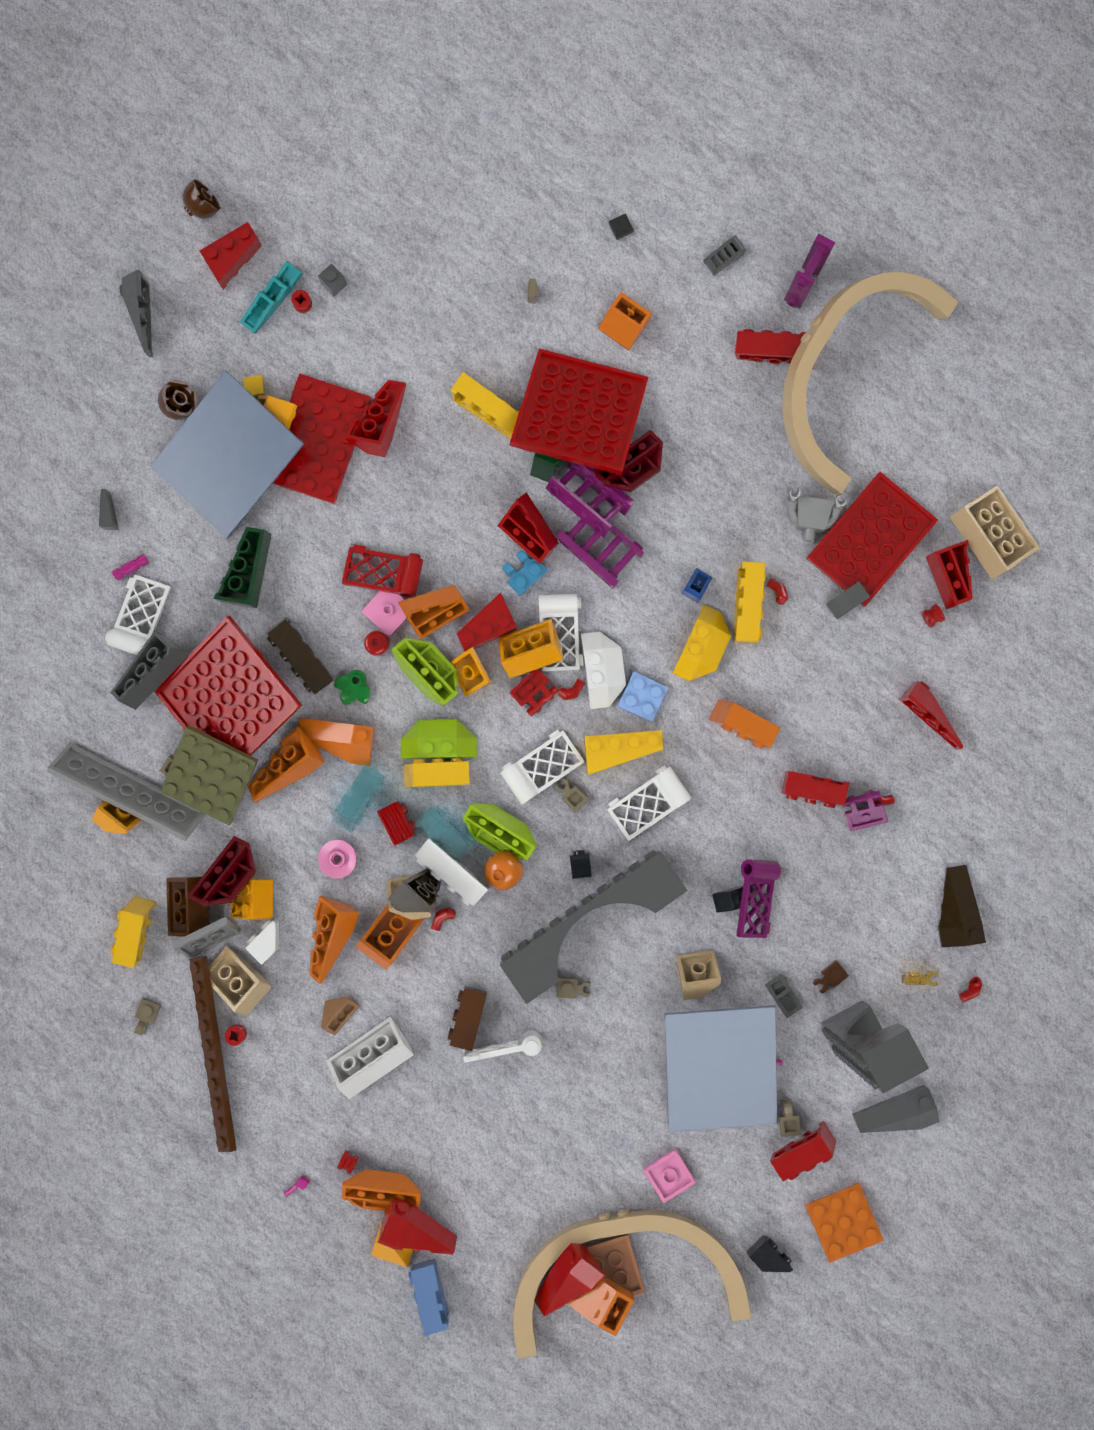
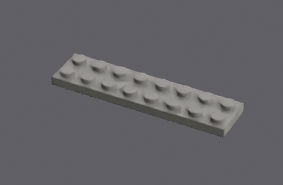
M69 743L48 767V773L184 841L189 838L205 816V813L160 792L161 788L72 743Z

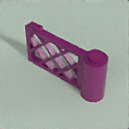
M746 859L741 865L744 884L736 936L742 938H767L771 925L769 919L774 883L781 875V866L776 861ZM751 883H753L755 887L752 893H750ZM767 884V890L763 894L762 888ZM758 894L760 900L755 903L754 898ZM751 904L752 909L747 912V906ZM764 904V911L761 913L759 908ZM756 914L758 918L753 923L751 917ZM746 923H748L749 928H748V930L744 933V927H745ZM761 923V933H758L756 928Z

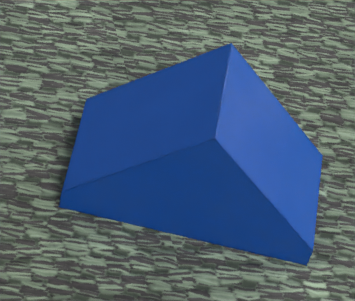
M696 568L681 594L698 603L713 577Z

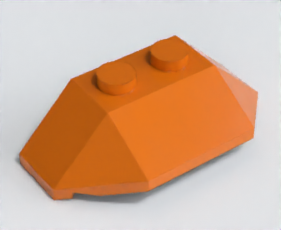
M365 1169L342 1183L341 1199L348 1200L351 1204L362 1209L385 1211L394 1197L420 1208L421 1190L402 1173Z

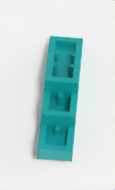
M286 261L277 276H273L265 289L259 291L240 320V323L256 334L288 296L303 275V272L289 261Z

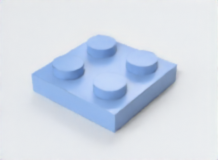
M633 672L618 703V707L653 722L668 687Z

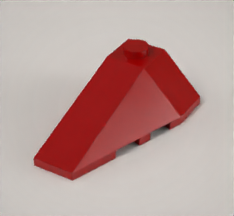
M570 1243L558 1257L536 1295L534 1302L543 1316H547L562 1308L566 1303L578 1299L582 1294L594 1290L606 1274L584 1244Z

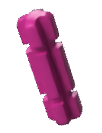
M142 554L136 560L133 559L122 565L121 568H116L112 571V574L116 580L124 578V575H129L140 569V566L144 567L149 561Z

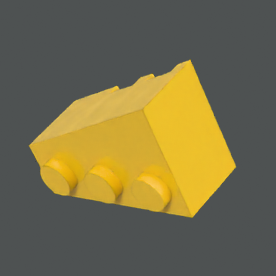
M134 896L123 909L119 910L117 915L119 925L114 932L116 941L110 953L113 955L111 963L134 969L141 961L147 939L145 937L147 925H151L152 919H149V914L156 907V901Z

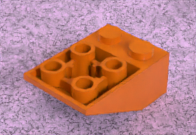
M604 1277L594 1290L586 1292L579 1296L578 1299L566 1304L597 1327L616 1336L634 1303V1294Z

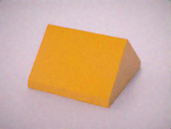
M473 647L450 662L457 669L458 684L465 697L492 684Z

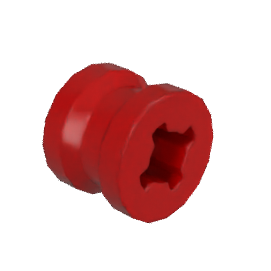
M297 290L293 293L291 300L296 311L299 313L310 311L312 300L309 294L304 290Z
M937 604L932 605L931 609H925L921 612L925 623L930 628L934 627L935 623L945 620L944 613Z
M240 1024L232 1025L225 1032V1040L232 1046L239 1045L247 1036L246 1028Z
M345 1150L337 1169H344L347 1171V1174L351 1175L359 1156H353L349 1151Z

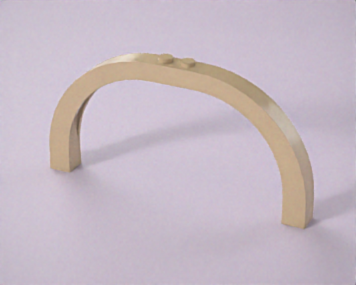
M888 272L862 278L849 284L834 295L823 307L819 315L812 320L809 331L802 336L801 344L792 358L783 390L782 410L786 434L790 446L802 467L815 481L832 494H842L852 478L825 456L817 445L809 426L806 393L814 363L844 314L858 301L873 293L892 292L901 294L916 301L938 320L949 318L958 301L936 283L924 277L906 272Z
M620 1210L618 1214L613 1215L602 1213L598 1217L577 1222L556 1233L537 1250L526 1266L519 1281L514 1303L513 1329L517 1357L519 1359L537 1355L532 1315L536 1292L548 1269L570 1243L582 1244L595 1239L643 1231L664 1232L683 1238L704 1252L717 1268L724 1283L729 1315L732 1322L751 1319L746 1288L739 1269L728 1250L715 1235L697 1222L682 1215L661 1210L630 1212L629 1210Z

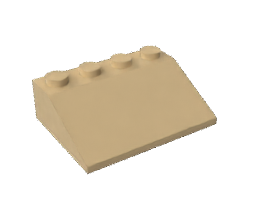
M998 485L950 516L965 541L968 540L969 547L992 580L1040 549Z

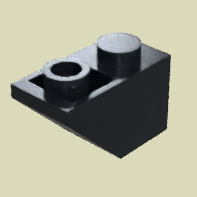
M585 850L573 851V855H569L572 879L591 877L589 853H585Z
M753 884L750 885V893L754 891ZM743 886L713 893L716 913L740 909Z
M764 1235L746 1251L749 1258L762 1272L791 1273L793 1271L790 1264L792 1262L791 1259L784 1252L781 1254L777 1250V1244L771 1238L767 1240Z

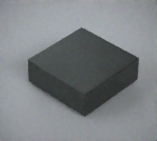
M626 213L609 221V226L616 240L634 232Z

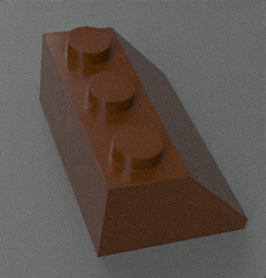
M202 876L166 878L168 936L185 937L210 924L209 906L203 907L187 897Z

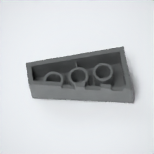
M155 630L110 693L119 702L136 710L188 655L172 639Z

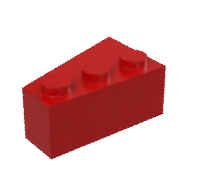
M246 222L199 250L224 290L227 287L226 284L233 276L235 277L239 273V269L245 263L247 264L262 245L250 224Z
M527 492L514 502L497 525L539 564L548 558L559 544Z
M968 540L926 556L946 610L973 599L971 575H969L968 565L970 564V557H968L967 552Z
M501 592L456 633L464 652L472 647L476 649L517 630V626Z
M786 771L781 794H785L786 799L797 801L799 797L804 798L806 803L816 804L818 801L823 802L825 807L835 808V805L845 806L850 782H840L829 778Z

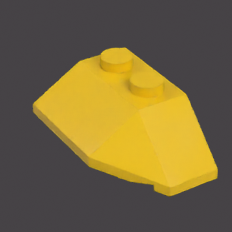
M703 604L672 674L692 681L717 670L731 638L729 629L720 611Z

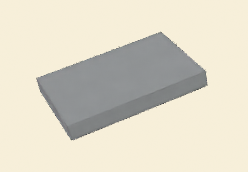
M224 917L172 944L175 950L191 958L240 934L241 931L239 926L227 917Z

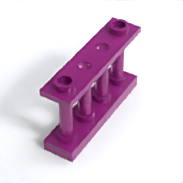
M818 233L801 267L805 270L804 273L797 271L784 298L789 306L801 308L815 281L811 276H818L836 242Z
M570 462L567 466L570 470L560 480L553 476L546 489L604 538L612 527L609 522L618 512L625 516L635 501L620 489L604 486L592 473L595 468ZM577 475L584 483L573 493L565 485ZM591 487L599 495L587 505L580 497ZM606 500L613 508L604 517H601L594 510Z
M597 507L594 511H596L601 517H603L599 513L600 509ZM580 519L569 532L564 533L561 530L556 539L612 589L619 582L617 575L635 555L641 559L644 554L642 551L643 547L636 541L633 543L614 525H612L609 531L616 537L594 559L588 554L589 549L601 535L594 532L583 545L579 546L574 542V537L587 523ZM622 542L630 550L612 570L609 569L607 571L602 567L604 565L603 562Z

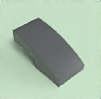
M858 581L826 605L835 618L839 619L870 596Z
M781 974L765 984L786 1018H789L803 1008Z

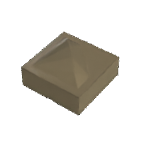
M530 278L528 282V302L535 304L540 290L536 279Z

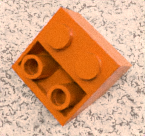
M620 292L607 311L598 330L629 351L651 321L652 313Z

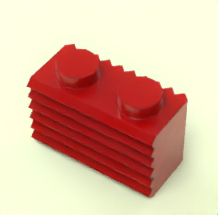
M396 801L377 811L394 846L416 835L417 827L413 820L409 821L406 814L409 812L404 803L400 804L399 801Z

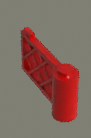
M354 544V547H349L342 585L394 593L409 598L416 597L424 561L420 558V555L410 553L409 556H401L365 550V546ZM353 553L361 554L364 559L355 565L352 561ZM375 556L380 557L383 562L373 568L369 560ZM393 559L400 560L399 567L391 571L387 563ZM367 562L372 570L362 576L357 568ZM385 565L390 573L380 579L376 571ZM356 570L360 578L354 582L348 581L349 573ZM374 573L378 581L372 585L367 584L365 578ZM393 576L395 579L394 588L386 587L383 582Z

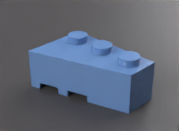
M435 1259L412 1265L411 1272H409V1280L411 1285H414V1299L416 1304H418L419 1318L422 1323L424 1336L447 1330L450 1314Z

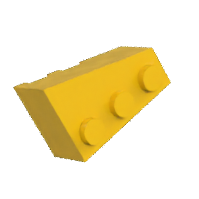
M451 758V762H444V759H432V763H425V759L413 760L412 764L403 765L404 788L470 784L469 761H462V758Z

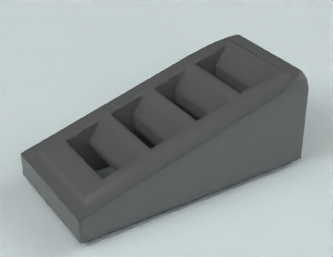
M734 235L703 259V262L715 276L742 257L746 249L737 236ZM726 249H727L728 252L731 254V257H730V258H729V256L727 255V253L725 252ZM719 254L723 257L725 262H722V260L718 256ZM713 258L718 263V267H716L715 264L712 262Z
M101 489L99 527L104 530H119L111 493L106 489Z

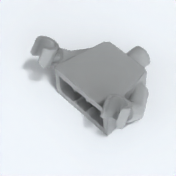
M797 487V492L794 494L791 493L792 488H788L790 497L788 499L787 513L791 522L795 524V528L804 531L803 541L814 542L815 532L822 533L825 529H829L837 521L842 506L847 503V496L844 501L838 500L840 493L836 495V504H834L832 500L801 496L799 487Z

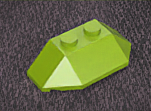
M405 637L391 649L401 671L426 698L444 707L458 694L457 669L432 642Z
M457 719L418 720L401 739V759L477 758V738Z
M471 803L462 818L466 822L473 839L495 853L509 851L514 853L517 859L528 860L537 846L528 826L495 804Z

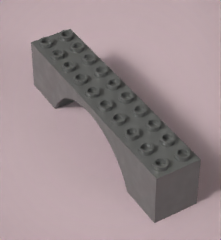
M650 851L644 856V861L641 863L636 861L630 865L627 873L623 874L621 872L613 877L614 882L610 885L603 884L597 889V894L594 896L589 894L581 900L582 904L577 908L572 906L566 910V915L563 918L556 917L549 922L550 927L545 930L543 928L539 929L533 934V939L530 941L525 939L517 945L518 949L512 952L509 950L501 956L500 967L526 1004L559 982L557 962L560 947L571 927L585 914L596 908L615 903L634 904L657 913L688 891L660 851Z
M860 1001L821 1022L824 1026L821 1029L824 1036L833 1043L831 1049L835 1056H838L843 1063H846L865 1082L867 1081L869 1086H872L874 1090L878 1089L882 1094L929 1069L909 1030L899 1023L882 1029L871 1006L864 1001Z

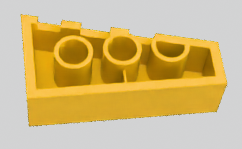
M462 372L450 390L452 401L511 439L520 410L513 409L507 401L498 398L493 392Z
M742 561L737 567L733 643L757 644L759 639H762L760 621L763 620L764 614L762 602L765 596L763 587L766 578V563Z
M662 730L584 737L587 775L663 750Z

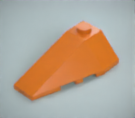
M299 718L298 727L318 748L351 764L370 766L375 735L374 727Z
M299 727L283 738L280 743L282 746L276 754L272 753L269 757L271 761L265 768H261L248 786L254 802H258L311 774L324 763L318 747Z
M319 896L314 914L317 927L316 932H313L312 936L315 939V949L311 951L309 975L318 983H323L354 931L359 914L349 904L324 896Z

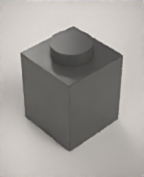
M332 263L318 275L321 284L333 297L347 286L345 277Z

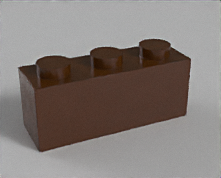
M467 986L464 987V991H459L457 1001L460 1002L459 1010L455 1009L452 1019L456 1021L454 1029L450 1028L447 1038L451 1040L450 1046L473 1051L487 991Z

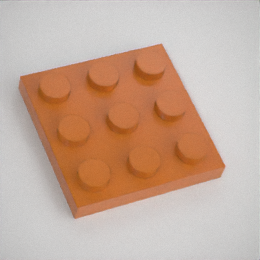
M859 1183L805 1204L829 1263L884 1241Z

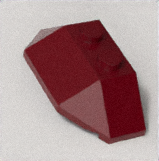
M649 430L630 444L622 475L594 469L592 473L604 486L632 492L661 471L663 441L652 430Z
M233 836L188 894V899L203 907L233 903L256 873L250 844Z

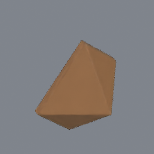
M348 997L325 1001L321 1028L335 1036L360 1005Z

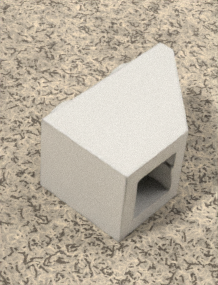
M277 919L272 922L268 920L261 927L263 931L258 936L254 934L247 941L249 945L245 949L261 965L266 963L279 949V921Z

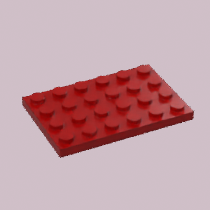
M299 373L289 401L297 405L296 415L291 422L289 430L304 445L272 484L335 505L355 445L347 441L345 436L351 422L355 417L358 418L363 413V408L366 405H370L372 398Z
M878 472L806 559L844 591L859 581L870 596L861 603L863 607H866L936 524L938 519L882 472Z

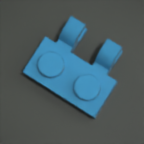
M523 550L516 556L525 565L522 569L516 572L509 563L502 567V570L511 578L507 583L519 596L548 571L542 563L539 564L534 558L530 560Z

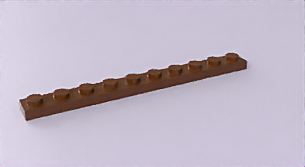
M207 956L189 958L196 1001L195 1006L199 1020L198 1026L202 1040L201 1046L205 1060L204 1066L210 1092V1105L213 1112V1125L217 1138L216 1144L219 1152H233L237 1148Z

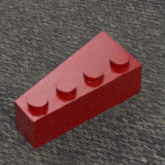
M751 329L738 331L735 347L736 358L754 362H763V359H767V362L779 365L782 362L790 364L801 344V338L806 332L792 334L789 331H782L781 333H773L770 330L754 332Z

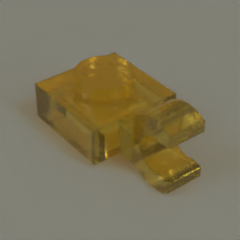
M909 971L908 975H902V983L906 985L937 986L938 983L931 982L930 977L938 975V972L928 971L922 976L920 972Z

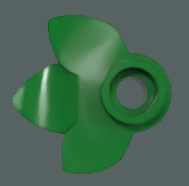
M353 670L348 675H341L334 683V687L341 690L340 699L344 705L351 704L356 699L363 704L368 702L370 689L366 685V675L362 671ZM358 677L359 683H355L353 678Z

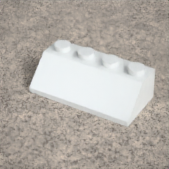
M432 837L428 838L415 855L418 858L416 861L423 868L429 867L432 870L431 875L438 881L440 879L444 880L447 883L445 887L452 893L457 892L460 894V900L467 906L470 904L474 906L489 889L485 883Z
M389 1017L326 1061L337 1088L348 1099H351L414 1054L394 1020Z

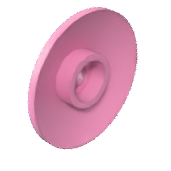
M343 840L327 842L318 854V865L321 871L328 877L336 879L349 875L355 868L357 861L354 848ZM337 855L341 856L342 858L341 862L339 863L335 861V857Z

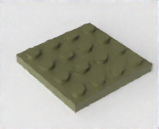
M188 725L185 728L160 792L230 826L258 759Z

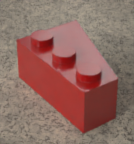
M824 1121L819 1123L820 1128L813 1133L805 1132L804 1138L795 1143L792 1141L772 1154L770 1162L782 1181L787 1179L793 1180L799 1176V1173L811 1171L816 1167V1164L820 1162L826 1163L833 1158L836 1139Z

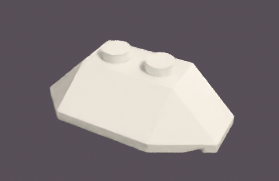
M601 632L581 634L590 709L610 707L626 686L622 649Z

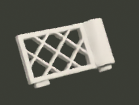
M134 574V577H130L126 588L129 590L115 626L111 631L107 632L105 641H107V645L137 655L156 630L171 587ZM141 581L146 584L148 589L137 593L135 587L137 582ZM157 588L165 589L163 596L155 599L152 591ZM149 592L153 601L143 605L140 596ZM137 598L141 607L131 611L128 605L131 600ZM155 604L157 612L149 617L145 608ZM143 610L146 619L136 623L133 614ZM130 616L134 624L127 628L121 626L123 619ZM148 622L151 627L148 635L141 633L138 626Z
M577 593L539 595L540 623L544 622L543 618L552 617L557 622L555 628L560 625L565 629L567 633L559 640L560 644L568 651L563 656V659L569 653L576 658V666H567L561 660L554 667H542V671L580 670V666H584L583 654H579L578 609H581V597H577ZM555 617H562V618H561L560 621H558ZM565 617H574V625L570 630L561 624ZM573 628H574L575 636L571 633V631H572ZM568 634L575 639V644L570 650L561 642ZM560 662L564 665V667L557 666L560 664Z
M556 730L548 736L550 740L514 764L509 762L501 767L503 770L500 773L521 805L585 762L564 731L559 732V730ZM561 736L566 742L565 750L554 748L555 741ZM542 749L551 750L549 761L538 759ZM553 751L564 753L563 763L552 761ZM567 753L575 755L579 762L574 765L565 764ZM527 759L534 760V772L525 770L521 763ZM538 761L549 763L547 774L536 772ZM551 764L562 766L560 775H549ZM535 775L546 777L545 785L539 789L534 783Z
M665 765L655 771L657 775L621 800L617 797L608 803L610 806L607 809L628 841L692 798L671 766L668 768ZM653 782L658 788L657 797L645 795L647 786ZM644 789V793H643V794L638 793V792H640L641 790ZM659 792L663 795L664 798L659 797ZM634 795L643 796L641 807L630 806L631 797ZM645 797L656 799L654 810L643 808ZM658 799L667 801L671 808L665 812L657 811ZM618 806L627 807L625 818L617 817L613 809ZM629 808L640 810L638 821L627 819ZM642 810L654 812L652 821L649 823L640 821ZM626 821L638 823L637 830L631 835L625 829Z
M530 1030L524 1034L523 1039L475 1048L473 1051L465 1050L463 1056L464 1063L520 1051L529 1056H534L541 1050L542 1038L537 1031Z

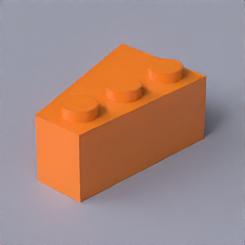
M455 585L398 602L420 640L469 611L467 604Z
M718 699L708 719L720 725L722 729L736 733V736L740 739L752 741V745L759 749H763V747L771 749L780 730V727L742 706Z

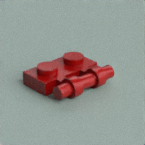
M536 669L528 674L509 694L521 707L528 702L531 707L526 712L532 717L536 712L539 713L542 710L541 707L549 700L552 701L555 698L554 695L559 690L555 686L548 690L545 685L550 680L540 669ZM541 691L544 695L535 702L532 697Z

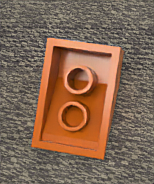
M387 904L355 947L383 969L387 970L424 919L411 920L390 912Z

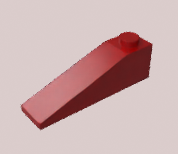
M388 380L375 394V399L370 405H366L363 408V413L358 418L355 417L351 422L345 439L367 454L386 457L393 439L406 383Z
M922 681L913 682L898 700L954 749H962L964 747L934 695L929 691V686Z
M396 1197L392 1199L385 1209L378 1243L395 1250H403V1248L413 1249L414 1252L429 1250L431 1253L449 1255L454 1254L457 1236L413 1204Z

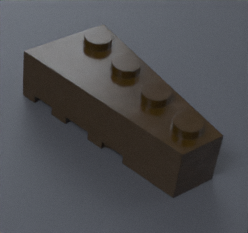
M285 617L268 630L267 634L269 636L267 640L273 647L277 646L280 649L279 655L285 662H290L293 666L291 670L297 678L301 676L304 680L303 686L309 693L312 691L314 694H317L333 682V678L320 660L314 656L315 654L311 648L302 641L299 632L289 624L290 620Z

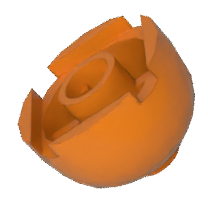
M496 852L485 864L484 877L487 883L497 890L511 889L522 879L524 873L522 862H519L516 858L517 856L512 852Z

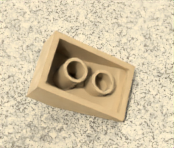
M226 946L209 966L212 988L234 1012L244 1016H248L272 987L257 970L229 946Z

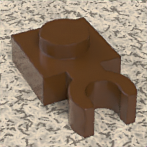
M834 960L821 971L824 977L815 979L813 985L816 986L818 983H822L823 988L819 992L823 994L828 990V985L831 984L835 988L849 975L838 961Z

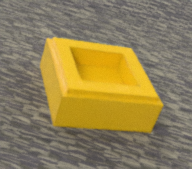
M262 375L243 377L244 388L254 397L265 395Z

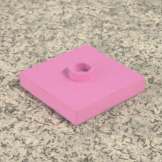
M379 591L361 611L389 637L407 619L398 602L405 599L399 594Z
M676 1148L643 1168L663 1203L697 1183Z

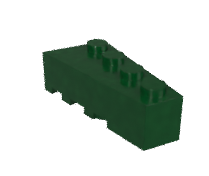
M245 528L236 548L237 552L233 560L231 559L228 565L230 567L220 583L221 586L218 593L215 594L213 599L223 603L257 608L271 533L263 529Z

